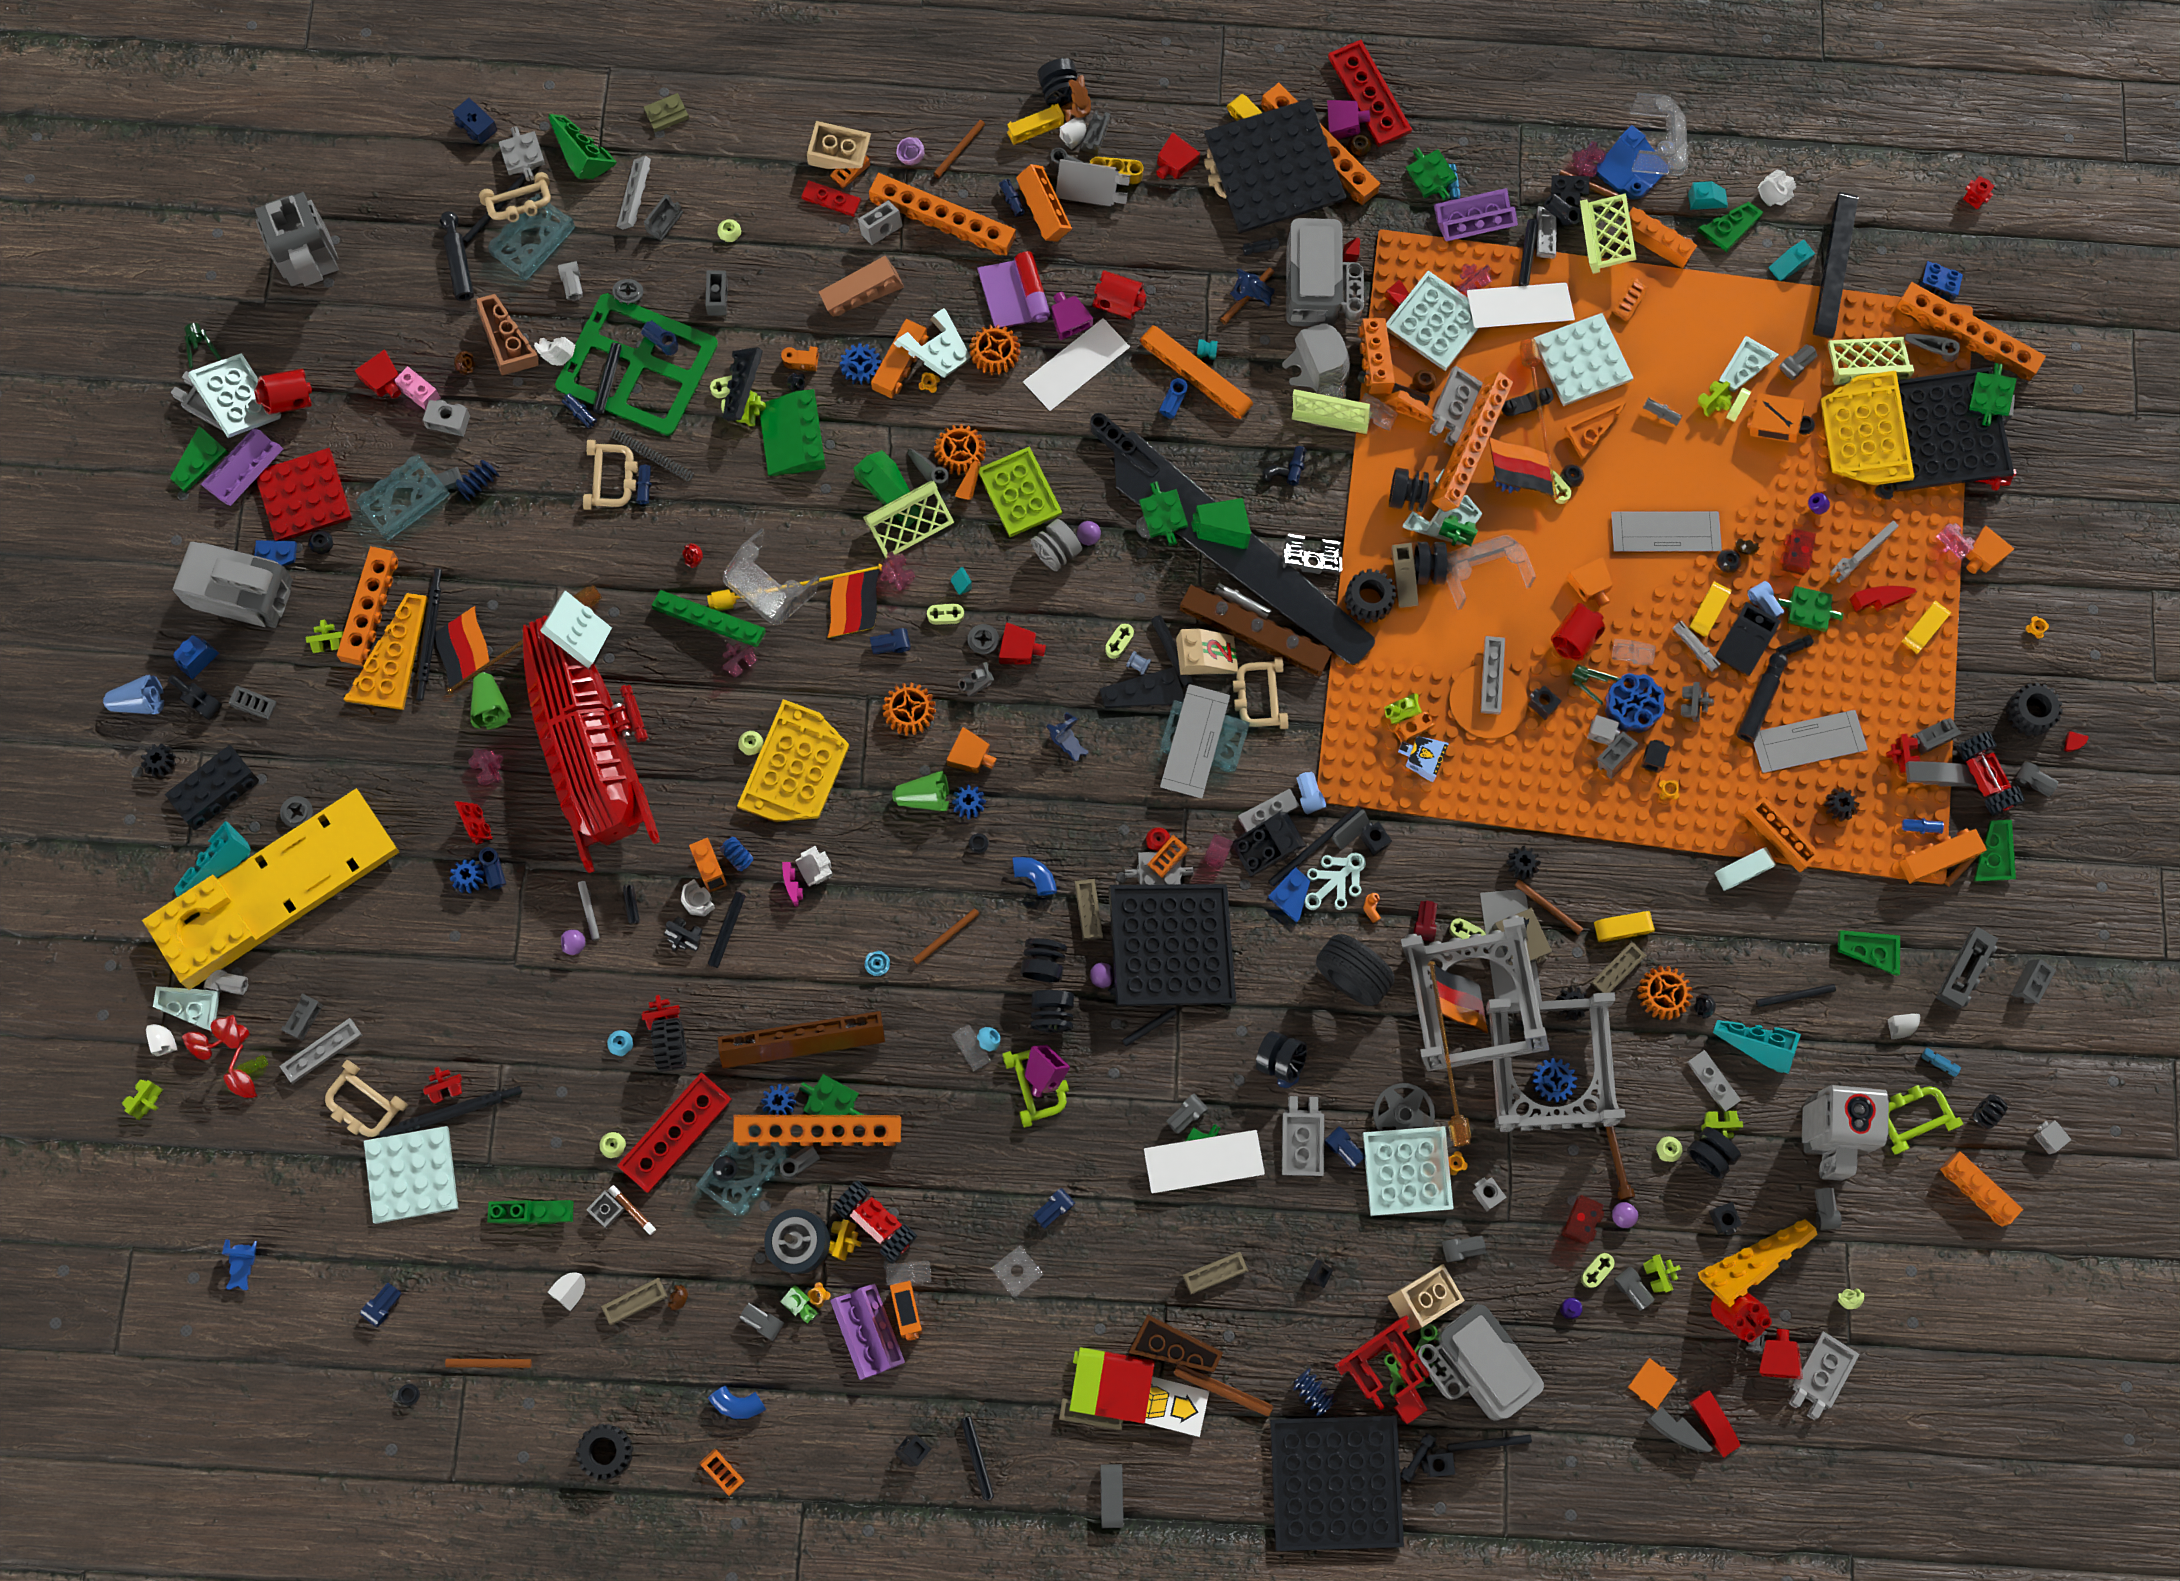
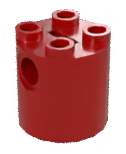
M1103 270L1100 278L1102 282L1097 283L1094 294H1097V296L1093 300L1092 307L1132 320L1135 313L1140 310L1143 311L1147 296L1143 289L1144 284Z
M303 369L260 376L254 390L255 399L258 405H263L268 415L308 408L312 406L309 394H312L311 384L309 382L306 383Z
M1577 603L1551 636V642L1556 652L1565 659L1583 660L1605 631L1606 627L1602 621L1604 619L1603 615L1597 611L1592 612L1582 603Z
M1747 1293L1743 1297L1739 1295L1734 1299L1735 1304L1730 1308L1715 1294L1711 1302L1713 1317L1741 1340L1753 1342L1762 1335L1766 1328L1770 1327L1772 1320L1769 1317L1767 1307L1751 1294Z

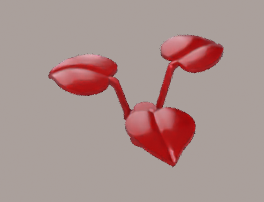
M234 1015L217 1018L211 1022V1031L219 1039L213 1044H209L207 1037L199 1032H187L182 1036L183 1042L190 1053L201 1060H208L212 1056L210 1048H214L222 1042L229 1048H237L228 1068L229 1073H226L223 1077L225 1084L233 1093L241 1097L254 1098L257 1096L254 1084L248 1074L239 1069L233 1070L240 1050L244 1047L242 1043L250 1035L246 1027L237 1025Z

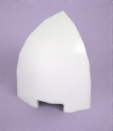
M1073 118L1060 127V138L1071 150L1085 138L1087 131L1083 118Z
M1920 1014L1897 1015L1889 1018L1888 1024L1891 1039L1911 1036L1919 1026Z
M156 1024L147 1026L146 1034L152 1054L160 1056L177 1050L171 1031L164 1026Z
M576 1272L568 1273L556 1281L548 1293L571 1311L583 1295L585 1279L582 1274Z

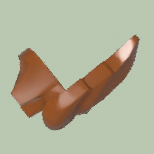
M1080 75L1076 81H1068L1072 89L1071 96L1073 102L1061 107L1066 122L1072 120V115L1077 118H1083L1091 112V100L1088 97L1083 75Z

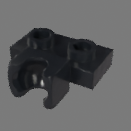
M1552 175L1551 194H1556L1566 203L1571 202L1573 207L1579 208L1580 196H1589V176Z

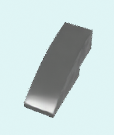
M1658 1407L1646 1418L1656 1430L1680 1445L1701 1452H1710L1713 1449L1683 1417L1674 1420L1663 1407Z

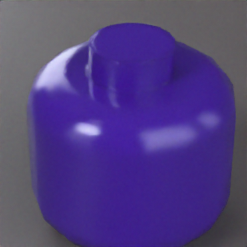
M1815 493L1810 496L1808 506L1815 514H1823L1829 509L1830 502L1823 493Z
M1575 1298L1564 1300L1560 1305L1561 1314L1567 1319L1579 1317L1582 1313L1581 1302Z

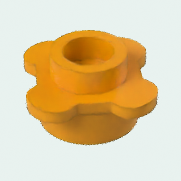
M923 373L921 382L918 385L919 389H926L931 393L936 392V386L940 382V378L932 373Z
M2034 616L2031 618L2030 625L2026 626V631L2041 639L2049 625L2044 619Z
M1662 780L1659 783L1661 788L1660 798L1663 800L1667 798L1678 799L1679 783L1675 780Z
M1456 1151L1454 1155L1448 1157L1450 1175L1455 1176L1460 1170L1467 1169L1468 1164L1464 1161L1461 1152Z
M820 1282L816 1283L815 1287L807 1293L810 1298L809 1301L818 1308H821L823 1303L831 1297L830 1293L823 1288V1284Z

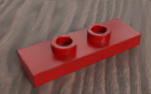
M809 180L802 194L803 200L855 217L861 203V198Z

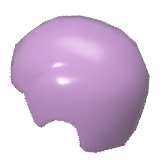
M908 137L902 139L897 146V157L906 165L918 164L924 157V146L918 138Z

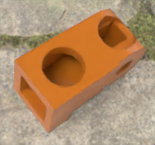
M810 346L809 351L795 350L792 347H787L782 351L781 358L786 368L817 372L819 358L817 347Z
M1426 711L1398 723L1394 731L1401 743L1402 741L1408 743L1411 739L1434 728L1435 723Z

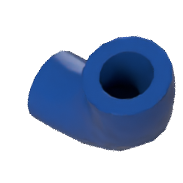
M1012 858L1014 876L1031 879L1035 883L1037 895L1046 896L1057 893L1053 875L1043 863L1033 858Z
M723 1386L708 1397L711 1404L721 1414L733 1419H748L766 1410L756 1392L747 1397L738 1398L732 1395L726 1386Z

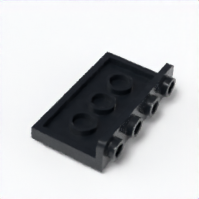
M228 745L164 795L184 821L193 830H197L232 802H235L245 792L252 789L259 782V779L235 749Z

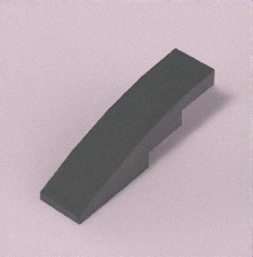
M1914 761L1905 763L1907 783H1923V785H1938L1939 787L1978 786L1974 776L1969 771L1968 765Z

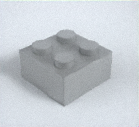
M604 1191L586 1210L607 1229L625 1209Z

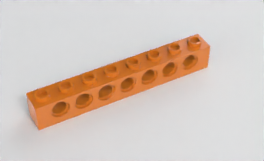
M1277 83L1262 96L1261 105L1263 110L1267 112L1279 108L1278 106H1286L1298 101L1280 83ZM1321 125L1331 156L1335 158L1333 162L1343 189L1350 193L1354 201L1364 205L1378 193L1381 183Z
M881 173L877 174L869 190L870 200L874 204L880 206L889 200L900 213L905 214L908 218L922 221L929 227L939 228L946 234L956 235L963 241L973 242L980 248L990 249L997 255L1007 256L1016 238V229ZM926 207L928 210L923 211L921 208ZM943 214L945 217L940 218L938 215ZM973 229H979L980 231L974 232V231H972V230H973ZM990 236H996L997 238H996V239H991V238H989V237H990Z
M1913 282L1907 287L1896 306L1902 313L1916 318L1918 322L1932 327L1936 332L1943 333L1952 340L1963 344L1969 350L1984 356L1985 359L1999 363V365L2002 364L2003 369L2010 370L2021 379L2030 381L2036 375L2046 355Z
M1500 371L1485 377L1432 497L1431 502L1444 512L1460 506L1513 384V381Z
M733 1115V1142H737L738 1146H749L750 1142H758L759 1146H770L771 1142H779L780 1146H791L792 1142H800L801 1146H812L813 1142H821L822 1146H833L834 1142H842L843 1146H854V1142H863L862 1145L874 1146L875 1142H883L884 1146H895L896 1142H901L900 1115ZM753 1125L760 1127V1133L756 1136L749 1134V1128ZM774 1125L781 1127V1132L777 1136L770 1134V1128ZM795 1125L802 1127V1132L798 1136H794L790 1132L791 1128ZM816 1125L823 1128L819 1136H814L811 1133L812 1128ZM837 1125L843 1127V1133L839 1136H835L832 1133L833 1128ZM858 1125L864 1127V1132L860 1136L853 1134V1129ZM879 1125L884 1126V1133L881 1136H876L874 1134L875 1127Z

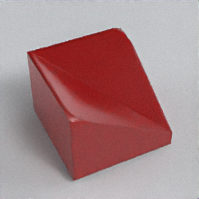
M1355 238L1344 245L1343 262L1356 263L1358 261L1360 238Z
M1398 280L1386 290L1384 297L1398 309L1409 295V292L1404 284Z

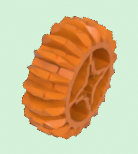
M990 324L988 330L983 327L982 333L977 331L976 337H972V343L969 345L971 350L969 353L973 357L972 363L976 364L978 369L983 367L984 373L990 370L991 375L994 374V371H997L1000 375L1001 370L1007 373L1008 367L1014 368V363L1019 361L1018 356H1020L1021 351L1019 350L1020 343L1017 342L1018 337L1013 336L1012 330L1007 332L1006 326L1000 329L999 325L993 328ZM987 341V347L980 352V347ZM1010 348L1009 354L1003 358V353L1006 352V349Z
M953 424L952 430L946 427L945 434L940 432V439L936 438L935 440L937 445L934 446V451L936 452L935 458L938 459V465H943V468L946 470L950 468V474L954 471H957L958 476L961 474V471L967 474L974 461L980 462L985 459L983 455L986 454V449L984 448L985 441H981L982 435H977L976 429L970 431L971 427L969 425L966 429H963L962 424H960L959 428H956ZM970 443L976 448L974 455L968 449ZM946 445L950 447V457L944 452Z
M912 682L910 687H906V684L903 683L902 689L895 686L896 692L889 691L890 697H885L884 699L887 704L882 706L886 710L883 712V717H888L886 723L891 724L892 730L898 727L897 733L899 734L905 730V735L907 736L909 731L916 735L917 729L923 733V725L929 728V721H934L933 714H936V709L933 708L936 706L935 701H931L933 699L932 694L927 695L928 690L926 688L921 691L920 684L914 688ZM910 696L917 697L922 702L920 703V701H913L911 700ZM904 697V702L897 706V708H894L895 703ZM907 702L909 703V706H911L912 716H910V713L907 712ZM921 710H925L923 716L915 721V715L921 713ZM896 716L906 717L909 722H903Z
M1659 966L1657 970L1652 968L1650 973L1646 972L1644 974L1645 979L1639 981L1642 986H1639L1637 990L1642 993L1637 997L1638 999H1644L1640 1006L1646 1005L1648 1007L1645 1010L1646 1013L1653 1011V1018L1658 1014L1660 1020H1663L1665 1015L1668 1020H1671L1673 1016L1678 1018L1680 1013L1684 1014L1686 1012L1685 1007L1691 1005L1688 1000H1691L1693 996L1688 994V992L1692 991V987H1686L1690 980L1684 981L1682 978L1685 974L1677 975L1678 969L1676 968L1672 972L1670 966H1667L1665 971L1662 966ZM1661 978L1668 979L1672 981L1674 984L1669 985L1665 982L1664 979L1662 980ZM1654 980L1656 993L1651 996L1650 987ZM1672 990V991H1670V992L1668 993V995L1665 994V995L1658 996L1659 994L1662 993V991L1665 992V991ZM1679 990L1680 998L1676 1005L1674 1002V992ZM1661 1001L1664 1003L1665 1006H1668V1008L1661 1007L1655 1002Z

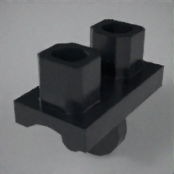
M676 917L672 922H667L664 935L669 937L667 941L673 944L671 949L675 952L679 947L684 950L688 947L697 951L703 930L693 926L688 931L684 929L686 921Z

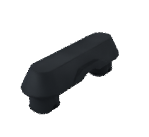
M1543 388L1509 399L1504 402L1501 410L1506 416L1533 411L1549 404L1553 400L1552 390L1550 388Z

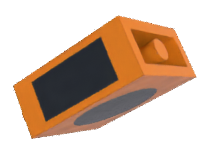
M1758 393L1757 400H1753L1751 411H1754L1753 417H1749L1747 428H1750V436L1797 443L1805 400Z
M705 838L690 844L689 847L708 892L710 893L727 886L709 839Z
M911 1281L890 1285L902 1339L906 1338L907 1341L919 1339V1335L923 1334Z

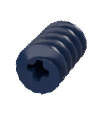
M480 460L481 467L476 464L474 465L475 472L470 469L468 470L469 477L465 474L461 476L463 482L459 479L455 481L459 491L468 501H470L469 494L474 497L476 496L475 489L482 492L481 484L488 487L486 480L494 482L493 475L500 477L492 465L484 460Z
M1308 1368L1294 1381L1296 1384L1293 1390L1301 1389L1299 1396L1307 1395L1305 1403L1312 1401L1311 1410L1319 1408L1316 1415L1320 1416L1337 1400L1332 1401L1333 1393L1326 1395L1328 1387L1320 1389L1321 1380L1314 1382L1316 1374L1308 1376L1311 1370Z

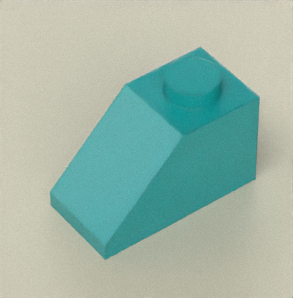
M1712 181L1693 182L1688 192L1690 210L1728 207L1726 190Z
M1802 240L1789 248L1770 265L1769 270L1778 281H1783L1808 265L1815 253L1806 241Z

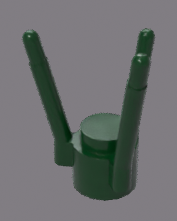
M191 323L185 326V340L190 369L193 368L191 343L197 349V343L201 342L202 338H204L219 361L223 360L208 338L206 331L201 330L199 324Z
M1577 664L1571 676L1575 680L1573 684L1579 686L1600 705L1603 704L1594 693L1582 684V681L1586 683L1589 676L1604 682H1608V679L1618 681L1620 678Z

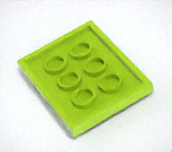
M1030 446L980 467L978 475L1009 537L1062 515V510Z

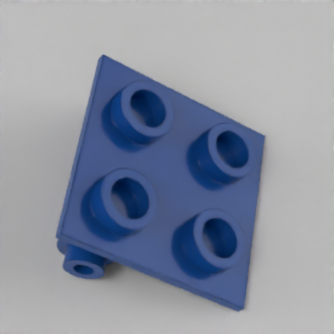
M1927 261L1923 281L1921 280L1919 286L1929 292L1932 291L1933 294L1938 289V297L1941 295L1943 299L1954 301L1956 296L1958 297L1963 274L1956 270L1942 267L1937 263Z

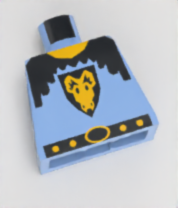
M1417 737L1414 745L1402 741L1398 753L1408 756L1405 765L1407 768L1433 782L1449 743Z

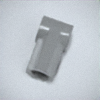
M577 261L558 265L567 300H579L583 297V291L579 278L581 276Z
M218 969L205 980L203 988L206 990L214 989L220 993L224 991L244 995L248 988V978L228 974Z

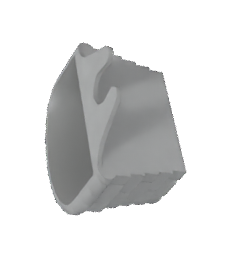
M1328 324L1315 325L1301 330L1295 338V351L1282 363V367L1285 369L1293 365L1301 369V375L1290 378L1289 383L1296 386L1311 387L1317 394L1343 386L1349 378L1350 360L1340 333Z

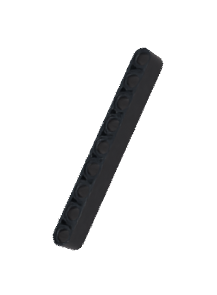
M1840 191L1834 206L1813 327V335L1829 339L1833 338L1836 331L1858 203L1857 195Z

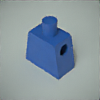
M192 635L181 644L173 656L177 667L193 680L219 652L206 640Z

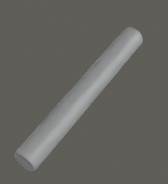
M586 881L578 882V887L591 938L593 941L598 940L600 936Z

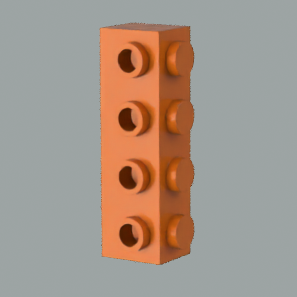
M1030 164L1016 177L1019 188L1023 192L1026 203L1034 215V220L1041 230L1042 237L1045 241L1058 242L1072 230V227L1043 166Z
M1632 207L1629 215L1633 240L1683 269L1693 255L1697 245L1691 239L1678 234L1676 230L1668 228L1659 220L1646 215L1643 210Z
M1385 318L1363 319L1361 326H1358L1357 334L1358 338H1361L1360 353L1364 356L1362 369L1366 370L1365 386H1368L1369 394L1392 393L1395 380Z
M908 319L904 321L871 381L872 390L893 399L895 394H899L904 377L907 378L911 372V364L918 360L917 356L912 357L908 354L909 351L902 346L900 348L894 344L895 341L907 332L920 346L925 345L928 341L927 328Z
M1764 796L1744 814L1799 873L1820 855L1815 847Z
M1967 828L1956 833L1957 836L1952 839L1950 836L1939 840L1940 843L1935 846L1933 843L1923 846L1920 852L1916 853L1913 850L1904 854V859L1899 864L1909 884L1985 852L1987 849L1977 830L1969 831Z
M1960 1151L1952 1154L1940 1167L1939 1170L1944 1173L1948 1180L1954 1182L1962 1193L1969 1196L1981 1210L1985 1211L2001 1227L2011 1224L2023 1210Z

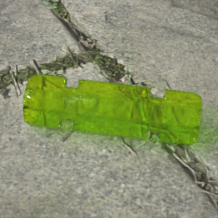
M260 1055L256 1057V1060L251 1059L238 1065L237 1069L250 1074L257 1071L259 1067L262 1069L268 1066V1060L265 1055Z

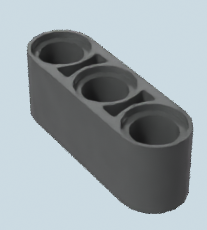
M1101 1464V1527L1123 1528L1122 1464Z

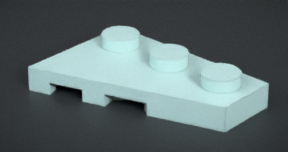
M1745 336L1718 382L1723 384L1725 381L1731 383L1729 390L1735 392L1775 360L1779 354Z
M156 986L153 1007L211 1031L210 1025L216 1019L220 992Z

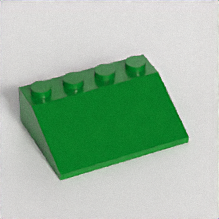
M815 390L795 391L764 402L766 408L760 411L768 476L826 469Z

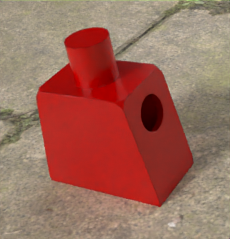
M1172 133L1158 154L1157 165L1160 168L1156 171L1157 176L1164 180L1170 174L1175 179H1179L1199 163L1200 152L1175 133Z
M385 349L354 370L360 381L379 397H383L388 393L391 398H396L401 394V390L395 382L399 374Z
M1006 622L999 663L1029 665L1033 655L1044 657L1046 645L1035 643V632Z
M1777 1329L1776 1340H1766L1759 1371L1762 1377L1803 1379L1799 1345L1797 1342L1789 1341V1330Z

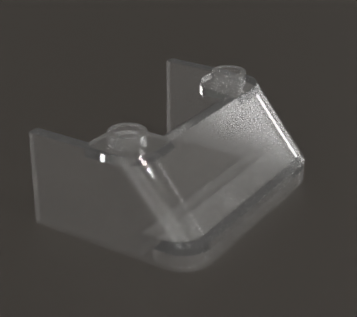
M1637 92L1630 109V114L1666 117L1667 140L1661 141L1658 144L1657 152L1639 150L1632 166V171L1676 176L1683 175L1688 168L1685 114L1668 95Z
M761 528L740 546L723 573V582L769 623L778 625L783 623L816 594L820 577L816 575L805 586H802L795 580H789L783 585H779L753 562L757 559L759 549L763 543L765 530Z
M1501 535L1447 552L1446 580L1458 610L1462 609L1467 599L1461 581L1470 577L1472 572L1471 566L1507 556L1510 562L1518 564L1526 587H1531L1536 575L1525 548L1511 536Z

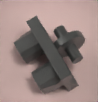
M987 662L980 664L958 681L961 692L966 691L968 697L975 695L984 687H988L994 680L992 674L988 671Z
M1693 682V686H1685L1682 690L1683 699H1692V704H1682L1681 715L1682 717L1692 718L1693 722H1699L1700 706H1702V712H1708V707L1714 705V700L1709 698V692H1703V698H1701L1702 688L1700 687V682Z

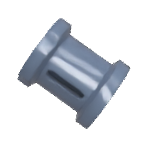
M1134 651L1126 667H1133L1144 676L1152 660H1146Z

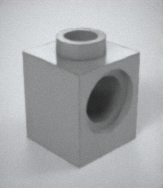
M1596 715L1592 720L1587 739L1609 746L1619 736L1620 730L1617 729L1619 722Z
M2056 1120L2049 1123L2044 1121L2037 1127L2038 1131L2033 1135L2049 1155L2057 1152L2071 1141V1138Z
M1484 1177L1474 1184L1477 1188L1472 1192L1486 1212L1507 1198L1492 1177L1488 1180ZM1484 1188L1492 1190V1198H1487L1483 1194Z

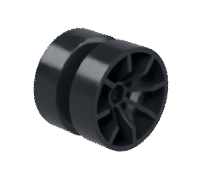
M1270 1031L1264 1037L1259 1047L1256 1068L1262 1073L1270 1076L1276 1075L1278 1079L1293 1083L1299 1077L1307 1057V1044L1294 1038L1288 1039L1284 1034Z

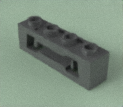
M1979 927L1972 929L1935 998L1955 1010L1963 1006L1966 1007L1971 1000V996H1969L1971 991L1975 990L1980 982L1978 979L1980 973H1984L1989 965L1987 962L1989 956H1993L1998 946L1995 944L1998 938ZM1980 953L1979 957L1971 965L1963 983L1957 981L1953 984L1956 979L1960 978L1971 955Z

